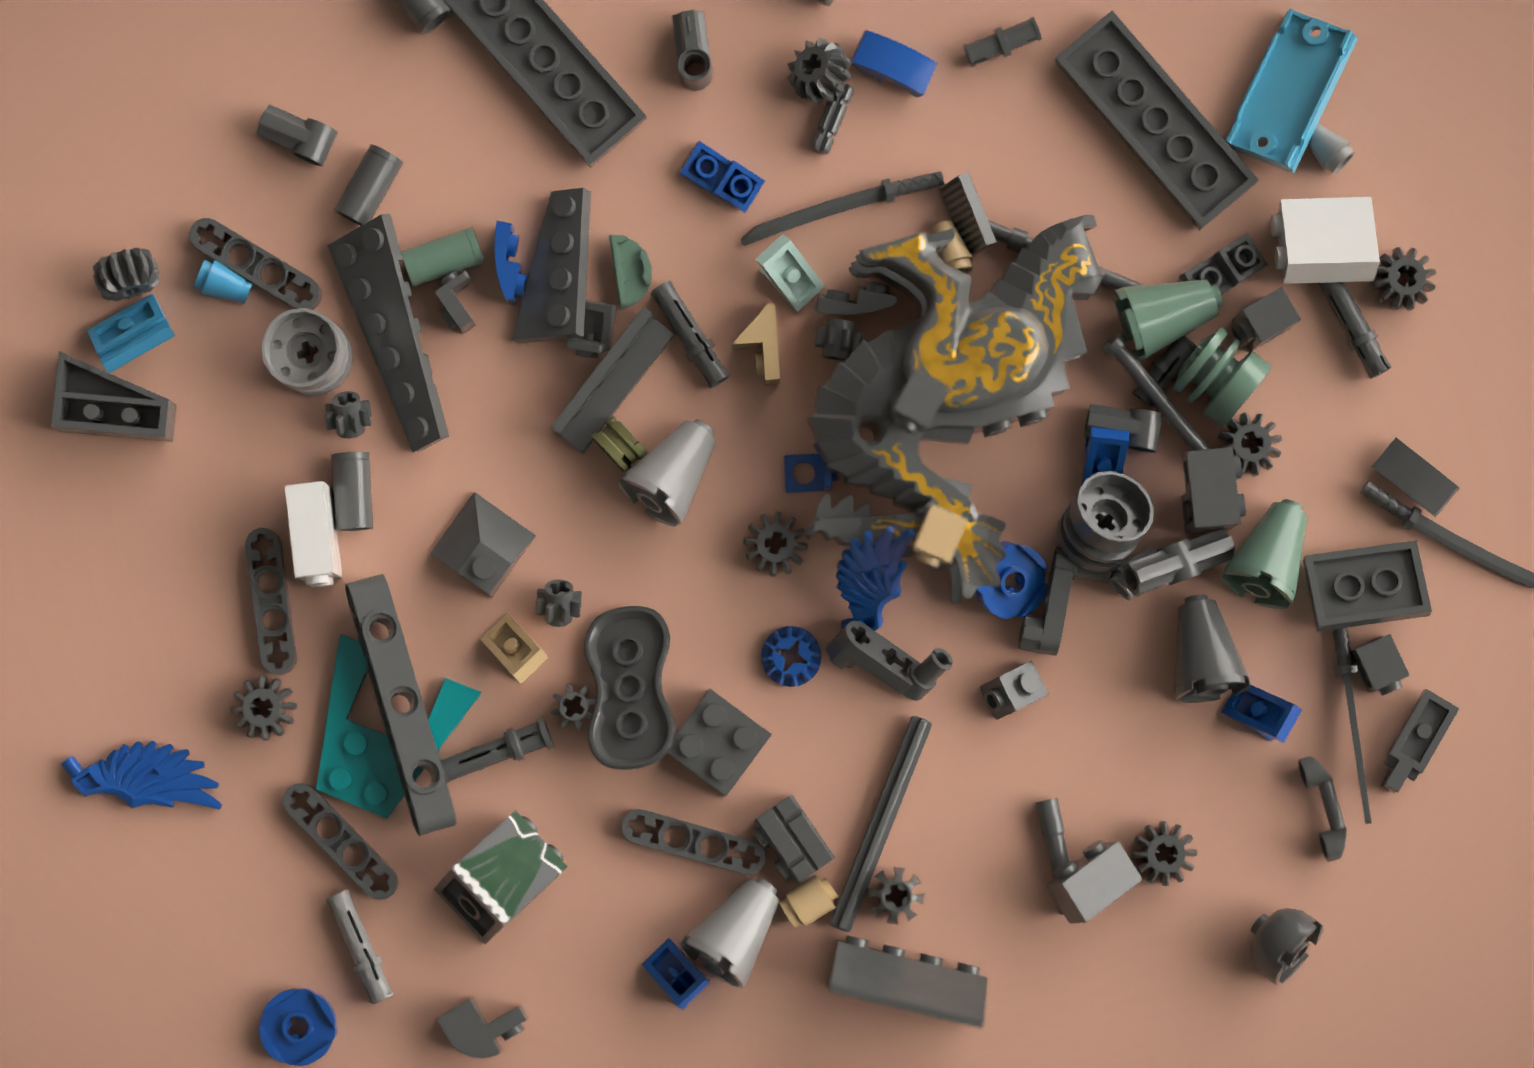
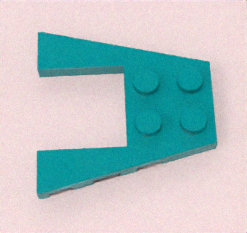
M340 634L316 790L387 819L405 795L387 735L348 720L368 670L360 642ZM445 678L428 718L438 752L482 693L448 678ZM423 768L414 769V782L417 781V778L423 772Z

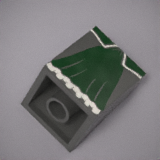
M516 810L453 866L434 888L485 945L568 867L563 862L564 859L560 851L555 846L547 844L537 834L538 831L534 823L529 818L520 816Z

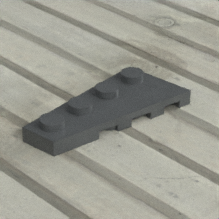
M583 187L551 191L512 341L524 344L584 337L591 191Z

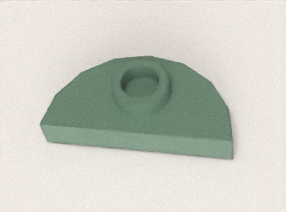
M609 235L619 308L623 310L634 306L645 296L651 284L652 266L647 252L637 242L624 235Z

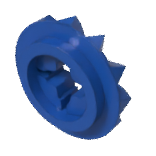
M786 626L772 632L765 640L761 651V662L766 674L774 682L788 687L800 686L810 681L819 670L822 658L817 639L804 628L796 626ZM796 641H799L798 655L807 661V664L794 662L791 667H788L787 672H784L785 658L775 650L776 648L789 650Z

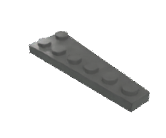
M381 214L328 244L327 247L412 452H418L449 437L437 388L432 379L429 358L421 349L418 333L422 331L418 318H413L408 297L412 296L409 282H404L399 261L403 259L390 214Z

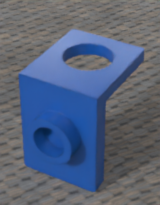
M819 454L784 456L786 493L831 491L832 481H839V476L823 469L826 463ZM805 462L814 468V479L808 484H799L793 478V469L799 463Z

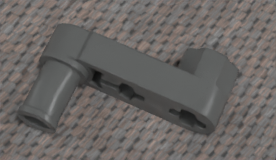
M1056 547L1049 574L1042 619L1024 616L1020 629L1018 648L1056 656L1061 643L1072 580L1075 577L1107 584L1111 571L1095 572L1084 569L1071 561L1061 547Z
M860 621L849 622L826 647L830 660L835 666L842 669L845 667L852 668L855 664H858L899 694H903L914 701L921 700L935 687L936 680L945 671L949 670L953 664L950 654L942 648L934 649L920 663Z

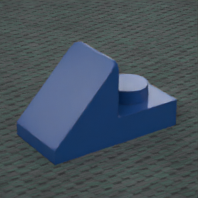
M1091 427L1090 436L1085 441L1081 486L1086 479L1096 473L1113 471L1123 474L1129 445V431Z
M1251 685L1249 690L1239 695L1232 696L1231 694L1221 713L1268 740L1275 739L1284 743L1302 709L1291 702Z

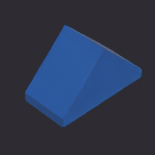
M670 938L641 964L681 1010L710 983V979Z

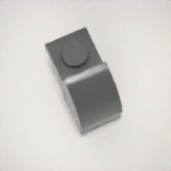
M472 997L439 1016L437 1020L450 1043L458 1051L474 1058H488L498 1055L503 1051L496 1037L502 1035L504 1041L522 1032L525 1029L521 1023L529 1017L522 1005H519L488 1023L475 999Z

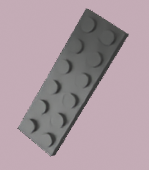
M443 0L590 168L647 119L644 112L544 0Z
M1113 10L1055 57L1054 62L1199 230L1203 229L1259 181Z

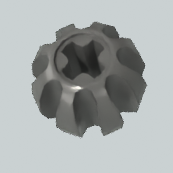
M893 867L895 874L891 880L886 878L883 870L874 877L881 881L882 887L876 890L868 886L867 898L879 897L880 903L870 909L876 917L883 910L888 909L890 913L887 923L898 924L897 915L900 911H903L909 922L918 915L910 909V904L914 901L923 905L924 893L917 895L912 893V888L920 884L921 881L913 874L910 880L903 882L902 875L905 868ZM896 885L899 890H905L906 896L900 898L901 905L895 906L892 901H886L885 895L891 893L890 887Z

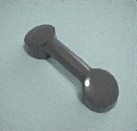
M1309 756L1298 759L1299 770L1305 787L1307 789L1315 786L1319 787L1331 829L1319 833L1323 854L1327 862L1338 860L1344 852L1347 828L1344 823L1333 779L1315 758Z

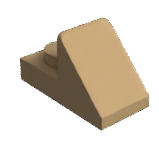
M767 304L732 344V349L762 347L761 353H755L757 375H764L765 385L780 384L775 304Z
M508 613L480 639L520 683H523L549 658Z

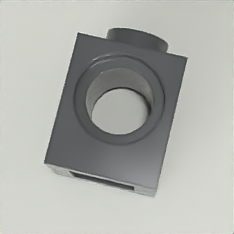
M915 368L889 416L896 419L894 424L910 434H915L916 431L923 434L929 427L950 387Z
M1391 634L1381 636L1350 651L1368 692L1379 690L1383 696L1403 687L1400 680L1410 676Z

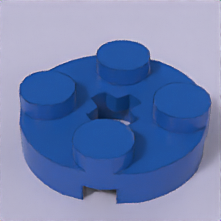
M1002 541L1000 544L1007 555L996 566L1001 584L998 587H978L975 590L976 597L985 610L1003 619L1016 616L1024 617L1032 613L1041 604L1046 595L1048 584L1044 583V571L1047 572L1046 563L1042 556L1032 548L1020 543ZM1016 571L1017 574L1014 577V580L1017 582L1014 588L1010 586L1005 588L1006 577Z
M309 988L283 991L273 997L263 1010L259 1026L261 1043L267 1053L277 1061L295 1066L311 1064L329 1051L337 1036V1019L334 1009L326 998ZM294 1016L299 1020L305 1019L308 1022V1025L305 1027L307 1034L302 1038L298 1033L291 1035L288 1031L292 1026L290 1019Z

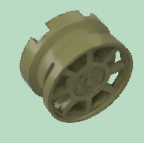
M612 415L606 421L607 426L602 431L594 432L591 438L626 473L631 468V464L637 459L641 460L648 452L633 437L631 432Z

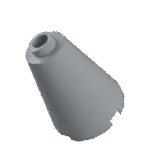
M698 419L694 422L685 421L622 475L618 482L620 490L633 504L639 499L647 506L644 512L650 517L672 527H676L678 523L681 524L685 520L716 444V440L712 436L714 433L713 429Z
M758 878L756 882L747 880L684 937L680 943L682 949L694 961L699 956L700 960L706 964L704 969L734 987L739 985L744 987L779 904V899L775 896L777 889L761 878Z

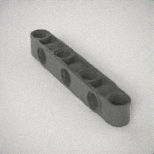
M384 574L346 583L345 591L415 831L418 836L456 826L454 807L387 580ZM381 623L386 626L389 634L388 638L384 640L375 639L370 633V625ZM401 695L408 699L410 703L409 711L406 713L395 711L391 705L392 697ZM423 768L430 773L431 783L429 786L422 787L414 782V769Z

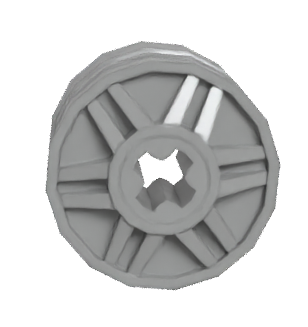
M308 308L290 309L277 316L267 327L261 344L263 361L270 374L293 391L307 396L325 395L338 388L349 375L353 362L352 345L345 332L322 313ZM310 348L319 352L313 355L314 362L312 363L304 358L309 355Z

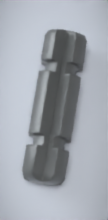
M842 83L845 93L835 91L833 102H827L817 128L819 132H815L812 139L811 149L821 154L827 155L830 152L834 142L832 137L837 135L847 110L845 105L849 104L852 98L854 88L846 83Z

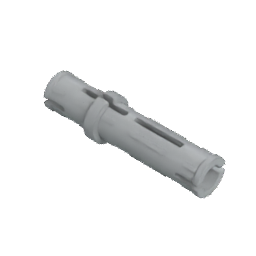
M346 890L326 899L331 908L341 935L354 961L355 966L352 969L355 975L359 973L370 998V1003L373 1005L393 996L394 993L391 991L380 964L383 963L380 955L376 956L351 899L350 892Z

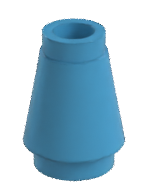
M204 260L193 288L201 290V295L238 301L245 304L253 283L246 281L245 278L216 260L213 263Z

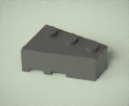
M59 351L51 420L52 428L60 432L173 442L177 406L175 403Z

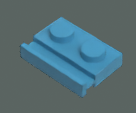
M153 293L87 330L93 346L101 359V363L108 373L175 336Z

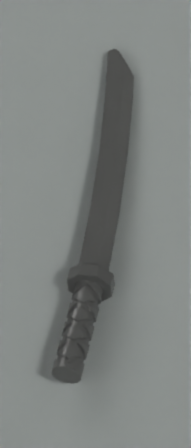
M938 171L896 182H891L889 178L881 181V186L826 201L757 225L741 238V242L743 245H748L777 233L847 210L883 200L886 203L894 202V197L943 186L942 172Z
M1367 481L1363 486L1360 494L1370 498L1371 501L1379 504L1380 507L1402 520L1401 526L1407 530L1414 528L1472 561L1522 585L1534 588L1533 572L1454 534L1421 515L1422 510L1414 506L1411 509L1403 505L1402 502L1394 499V497L1385 493L1379 487H1375L1371 482Z
M1347 628L1333 629L1338 667L1334 668L1335 676L1344 677L1365 824H1371L1351 675L1357 674L1358 668L1357 665L1352 663Z

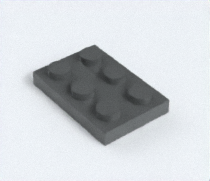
M1417 540L1304 556L1303 565L1317 632L1430 616L1432 612Z

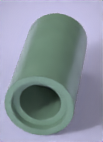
M473 227L401 251L413 287L485 262Z

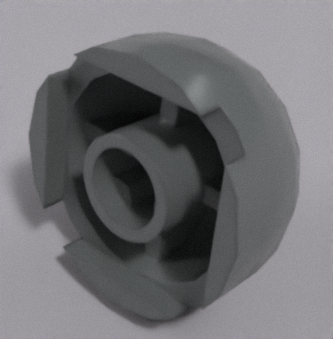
M1292 908L1279 909L1270 916H1267L1265 913L1262 914L1250 930L1255 934L1250 944L1251 958L1255 967L1273 984L1278 985V982L1284 983L1308 958L1309 955L1306 951L1309 947V941L1317 945L1324 931V925L1302 910Z

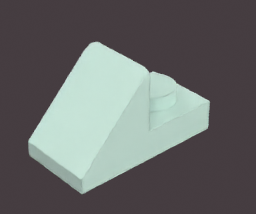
M784 234L777 238L755 259L761 266L759 269L760 273L797 312L825 287L792 241Z

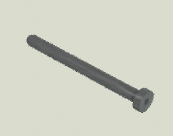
M1118 332L1102 345V351L1107 356L1113 354L1191 450L1210 449L1126 347L1125 344L1128 341L1126 336L1122 332Z

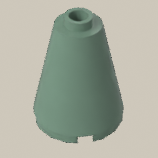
M1207 279L1121 287L1114 290V295L1120 299L1115 301L1124 335L1128 341L1134 340L1136 349L1132 350L1131 353L1138 361L1150 357L1219 315L1218 307L1223 306L1218 286L1216 284L1211 286Z
M1288 499L1274 502L1224 568L1221 581L1228 589L1242 598L1245 592L1257 596L1255 603L1274 609L1289 608L1296 595L1308 518L1303 512V507L1297 502Z

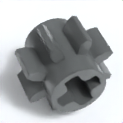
M828 318L826 328L818 326L815 347L823 348V358L846 361L850 357L851 352H854L859 346L862 335L860 332H854V322Z
M340 392L332 397V404L325 405L327 430L336 428L337 435L341 438L358 437L364 433L365 426H371L369 400L360 402V396L355 392Z
M551 580L546 583L545 589H537L536 615H544L545 622L551 626H566L572 622L573 617H580L582 592L573 591V585L566 580Z
M567 684L566 695L563 697L558 694L553 695L560 703L559 708L553 709L551 714H561L564 717L561 722L562 728H565L570 721H573L578 730H582L581 720L585 717L591 720L593 714L589 713V706L595 705L596 699L587 700L584 697L588 687L583 686L580 692L577 693L573 692V687L570 684ZM578 696L582 699L580 705L585 708L584 712L581 715L575 713L572 717L567 716L569 709L564 704L567 699L574 701Z

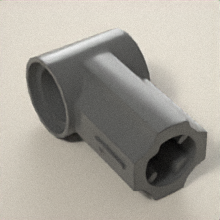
M681 11L676 15H672L679 77L686 88L701 90L710 84L713 76L704 11ZM692 63H700L705 67L704 72L698 76H691L685 70Z
M268 105L267 109L263 112L256 132L259 137L292 150V153L297 157L321 167L338 133L335 129L311 118L304 120L272 105Z
M1090 404L1084 437L1089 438L1091 427L1129 431L1128 449L1157 452L1163 414L1144 409H1130L1127 411Z

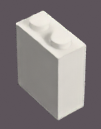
M1371 197L1281 199L1278 213L1272 214L1271 233L1272 237H1278L1279 246L1275 248L1276 269H1282L1283 284L1374 281L1380 260Z
M324 481L285 486L295 578L306 582V585H311V588L334 585L333 579L342 578L338 534L335 531L332 487Z

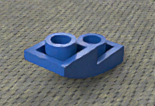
M868 30L863 31L850 61L852 66L881 82L887 79L917 98L924 95L937 66L936 61L918 51Z
M701 141L696 142L678 172L679 175L744 213H746L765 180L736 161L728 160Z
M497 221L494 246L497 276L507 304L515 305L517 296L523 297L527 281V275L521 274L522 268L520 263L508 261L509 256L516 257L519 235L514 234L512 223Z

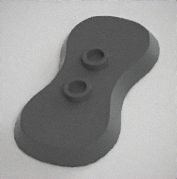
M627 606L604 612L591 623L585 637V657L593 673L597 690L596 705L588 731L589 746L597 761L612 769L629 770L654 764L669 751L674 738V719L662 690V670L669 650L670 634L661 614L648 607Z

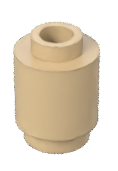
M817 875L787 892L785 894L787 898L780 901L779 904L793 927L796 928L801 924L807 926L835 909L836 906L833 900L838 898V895L827 877L820 881Z

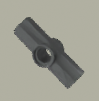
M1224 529L1212 531L1190 541L1187 538L1157 549V553L1124 564L1122 579L1125 587L1133 595L1148 592L1167 583L1170 586L1200 575L1202 570L1230 561L1234 556L1235 545L1232 537Z

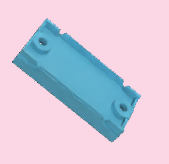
M1290 8L1278 32L1273 35L1236 112L1235 122L1225 140L1227 144L1237 152L1294 173L1356 45L1357 36L1351 30L1342 29ZM1312 31H1321L1319 36H1311ZM1266 139L1268 144L1265 147H1259L1258 143L1260 140Z

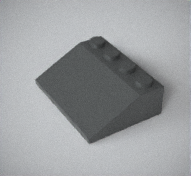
M846 935L845 942L836 941L826 983L830 992L983 1028L987 977L979 975L980 967L958 962L957 969L942 966L943 958L921 953L920 959L917 960L905 957L906 949L886 944L883 945L882 951L867 948L869 940Z

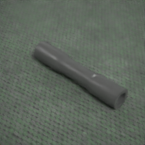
M1058 798L1035 803L1042 835L1047 845L1053 879L1056 878L1054 872L1062 865L1070 862L1064 839V825ZM1058 906L1059 914L1063 915L1061 909Z

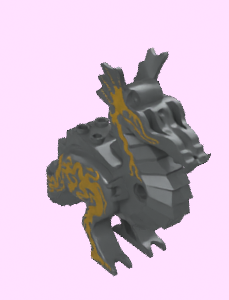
M1094 215L1071 218L1040 232L1026 248L1022 247L1014 256L1012 263L1003 270L1001 279L999 278L992 285L991 291H988L980 301L976 300L969 303V290L972 279L970 275L946 265L938 256L948 246V243L954 239V228L927 236L925 233H920L859 251L860 254L855 256L856 261L852 262L851 267L848 268L849 272L857 278H879L894 286L915 302L919 317L917 320L909 322L893 332L889 329L870 343L863 340L845 363L839 362L826 386L818 387L814 412L807 419V422L816 440L813 446L826 463L823 469L845 479V485L869 488V494L892 499L893 506L907 510L910 514L872 517L868 504H865L854 513V499L851 495L831 508L830 495L825 494L816 510L814 523L806 528L805 536L807 539H811L814 533H820L824 536L825 540L834 539L839 545L850 547V542L853 539H857L861 545L866 531L872 532L873 541L875 542L888 526L894 527L892 541L905 531L914 529L915 535L902 557L916 556L918 552L910 548L928 506L933 504L968 519L951 562L948 564L940 562L938 568L926 564L933 569H950L952 582L951 602L958 604L963 597L970 599L975 590L981 586H1000L1001 580L996 566L1007 555L1000 544V536L1006 524L997 518L978 514L972 501L969 499L972 484L943 478L923 464L919 456L920 440L967 445L974 433L983 431L984 438L1006 432V429L1012 427L1011 423L1019 421L1020 427H1025L1041 422L1043 418L1048 417L1047 411L1054 407L1052 397L1060 395L1069 389L1064 363L1079 359L1081 355L1087 353L1073 300H1088L1095 293L1101 280L1105 278L1103 267L1098 266L1085 234L1086 231L1097 227ZM915 368L950 387L929 427L923 434L918 431L915 434H910L894 424L896 419L889 416ZM859 427L869 428L874 435V441H864L859 435Z

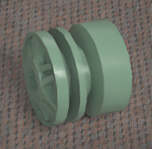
M1222 326L1214 334L1199 343L1180 367L1177 380L1171 388L1179 394L1189 382L1193 383L1196 387L1186 399L1190 404L1203 393L1207 394L1210 399L1203 410V414L1221 428L1236 414L1272 367L1254 351H1251L1240 361H1237L1233 357L1241 342L1237 338L1233 340L1226 350H1223L1219 344L1226 337L1228 331Z

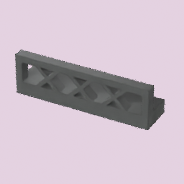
M643 307L551 425L553 432L583 454L594 441L591 435L604 428L606 421L614 415L675 336L674 333L653 318V313Z

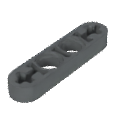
M202 218L192 225L189 232L191 243L204 255L218 261L294 309L308 308L314 310L320 304L322 299L321 289L309 276L216 220ZM213 227V234L224 243L227 236L232 237L223 246L221 256L216 255L221 249L214 243L207 241L205 245H201L203 239L199 236V232L202 229L209 231ZM238 245H243L250 251L249 260L246 264L240 266L232 264L229 257L231 250ZM268 265H277L282 270L281 280L274 285L265 284L261 277L263 269ZM291 274L296 276L291 282L297 287L304 289L307 285L311 286L309 292L313 295V298L310 301L304 299L301 303H297L298 296L288 288H286L285 295L279 293L288 285Z
M258 528L248 535L245 549L260 660L262 666L268 672L275 675H283L289 673L294 668L297 662V652L282 543L280 537L274 531L267 528ZM261 535H265L267 540L273 541V547L267 549V556L269 561L276 559L277 566L264 565L256 569L255 562L263 563L261 551L254 550V544L260 542ZM266 572L275 573L279 579L278 588L270 594L263 593L258 586L260 576ZM272 609L281 611L284 616L283 626L276 631L268 630L263 623L265 614ZM287 634V641H279L281 652L288 653L289 660H284L282 663L283 667L278 669L276 663L269 662V656L275 654L274 642L266 644L265 637H280Z
M299 783L292 785L286 790L283 797V805L287 813L368 896L381 900L389 898L395 893L399 883L396 872L315 788L308 784ZM307 791L310 795L307 802L314 810L318 808L319 804L324 807L323 811L312 818L310 824L304 820V818L311 815L305 808H293L292 805L296 801L292 796L294 792L303 794ZM323 817H332L338 823V832L331 839L321 837L317 831L318 822ZM350 844H358L364 850V860L358 866H350L344 860V850ZM372 858L378 864L371 869L379 876L386 873L390 877L386 882L390 888L386 892L383 889H379L376 892L372 889L375 881L368 873H365L363 879L357 875L358 872L370 864Z
M641 809L630 811L622 821L621 829L623 835L627 840L639 845L742 874L751 875L757 873L765 864V851L759 843L753 840ZM638 815H642L645 817L644 823L656 827V819L663 820L664 824L658 835L659 843L650 842L654 835L651 833L642 832L640 837L633 836V829L628 827L629 820L635 821ZM673 825L682 827L687 835L685 843L678 848L668 846L664 839L666 830ZM708 836H716L723 843V851L716 858H708L702 853L701 843ZM729 840L738 842L734 848L738 851L745 852L748 846L754 847L755 855L760 856L758 864L752 863L750 868L742 867L743 860L732 857V864L724 863L723 860L729 852Z

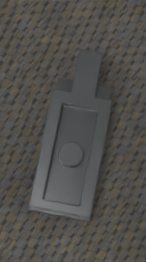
M1428 689L1422 691L1386 754L1388 756L1383 764L1390 767L1381 786L1393 793H1398L1406 778L1415 781L1417 776L1424 772L1459 710L1458 707Z

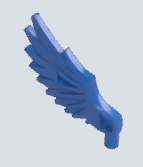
M888 526L880 534L875 544L872 532L866 531L861 545L857 539H853L850 542V550L845 549L843 551L842 557L844 561L839 560L837 563L839 570L835 577L838 579L837 589L842 592L841 597L849 602L848 609L851 610L853 617L842 620V629L851 621H860L874 631L882 627V610L884 605L900 597L901 594L900 578L907 564L906 561H901L915 535L914 529L905 531L892 541L894 527Z
M138 741L130 749L129 746L123 744L118 751L113 750L106 760H99V762L85 770L74 756L61 763L71 778L73 786L83 796L101 793L116 795L123 799L131 808L142 805H161L173 808V801L188 802L219 810L222 808V804L217 799L201 790L218 789L219 783L208 777L190 773L205 768V763L203 761L184 760L190 755L187 749L171 753L174 749L172 744L156 749L158 744L155 741H151L145 747H143L142 742Z

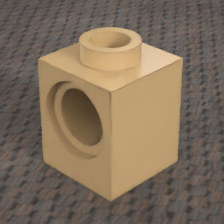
M933 504L928 506L910 548L918 552L916 559L938 568L940 562L943 564L950 563L968 519Z

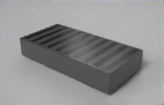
M969 173L958 175L941 186L939 191L951 221H953L971 255H976L996 243L995 236Z

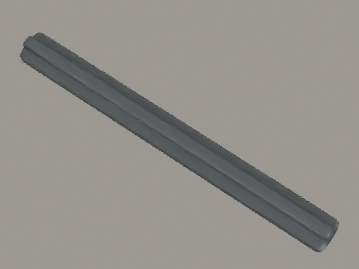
M912 716L830 920V925L841 931L849 932L852 929L932 727L931 722L924 718Z

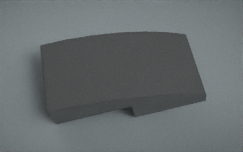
M1247 233L1219 250L1213 256L1186 271L1179 278L1182 282L1207 279L1211 286L1215 284L1218 286L1222 295L1268 264Z
M867 282L866 288L857 286L854 301L849 300V293L827 289L826 295L817 294L815 310L820 313L840 315L868 313L895 305L897 296L894 293L888 292V285Z
M1396 437L1372 466L1378 473L1397 486L1434 517L1441 512L1460 489L1449 478Z

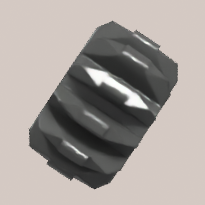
M819 38L816 44L806 40L805 50H794L797 59L787 63L789 70L792 72L787 79L790 85L794 87L795 93L802 99L810 100L812 103L819 105L823 98L826 101L833 102L835 91L845 93L842 83L852 79L850 72L847 71L852 64L843 52L844 50L837 43H830L822 38Z
M135 247L131 250L123 249L120 252H112L109 256L101 257L93 266V277L96 287L105 300H129L132 297L151 292L160 283L157 264L150 250Z
M1396 247L1392 250V257L1384 253L1379 258L1382 266H1378L1376 276L1381 279L1374 281L1371 287L1375 290L1383 288L1384 293L1378 297V300L1382 303L1389 297L1392 298V310H1397L1403 302L1405 309L1411 311L1415 308V301L1422 305L1428 301L1425 292L1435 290L1436 285L1426 279L1434 276L1436 270L1432 268L1425 270L1423 265L1429 261V257L1425 255L1417 261L1415 259L1417 252L1413 247L1407 251L1406 255H1404L1400 247ZM1406 272L1410 278L1406 284L1401 286L1397 280L1401 274Z
M1247 412L1241 413L1239 417L1240 424L1231 418L1226 424L1231 432L1220 431L1218 434V438L1228 442V444L1218 448L1233 447L1234 456L1240 457L1242 475L1246 471L1247 465L1253 477L1259 475V465L1267 471L1270 470L1273 464L1268 457L1278 458L1281 455L1280 450L1271 447L1272 444L1282 441L1281 435L1270 437L1268 433L1275 428L1276 424L1272 421L1265 425V427H1262L1263 414L1260 413L1255 415L1252 424ZM1245 435L1249 436L1250 441H1257L1258 447L1252 450L1254 454L1250 453L1249 448H1242L1241 442L1247 439Z
M775 512L774 524L771 525L765 514L760 515V522L764 527L762 530L752 523L748 526L749 531L758 536L757 539L747 537L743 540L744 545L757 547V549L746 554V559L753 560L758 556L761 557L755 567V570L758 572L763 570L766 562L770 563L769 574L771 577L776 576L777 564L782 565L785 574H790L791 567L787 562L788 559H791L798 565H801L803 559L794 553L793 550L806 551L808 548L807 543L795 542V539L805 535L804 528L791 532L790 529L794 526L796 519L791 516L785 526L780 524L782 519L781 512ZM775 534L781 536V542L786 541V548H780L778 554L770 553L771 547H765V541H771L772 536Z
M262 675L257 680L258 689L250 680H246L243 684L249 694L234 693V698L243 701V705L231 707V713H243L244 715L235 723L237 728H243L250 723L247 737L254 738L260 729L262 740L267 741L270 740L271 736L270 727L278 736H282L285 732L279 722L283 721L290 725L294 723L295 720L292 717L285 715V710L297 709V703L284 702L286 698L292 695L293 691L291 688L283 689L277 693L282 682L280 679L274 678L268 688L267 678ZM260 699L265 702H272L273 708H268L272 713L268 717L261 714L257 715L255 708H260V706L256 705Z
M1166 821L1159 822L1158 835L1151 825L1145 826L1144 830L1149 839L1146 840L1140 836L1134 838L1135 843L1144 846L1143 851L1135 850L1131 852L1132 858L1144 859V862L1135 867L1138 873L1150 868L1146 881L1153 883L1160 872L1162 886H1169L1170 873L1177 882H1182L1184 877L1179 868L1182 867L1188 871H1193L1194 865L1184 861L1185 856L1193 857L1197 855L1196 849L1184 848L1186 844L1193 840V837L1187 834L1178 839L1182 830V826L1179 824H1175L1168 835ZM1160 844L1163 847L1172 848L1173 854H1168L1172 859L1168 863L1165 860H1156L1155 853H1160L1156 848Z

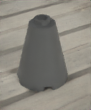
M1205 594L1185 598V604L1178 608L1174 682L1175 699L1181 698V701L1184 703L1209 702L1220 700V694L1230 689L1232 696L1249 690L1251 687L1249 675L1216 601L1208 599Z

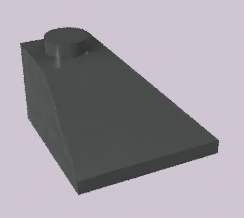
M474 492L431 551V554L493 597L536 535Z

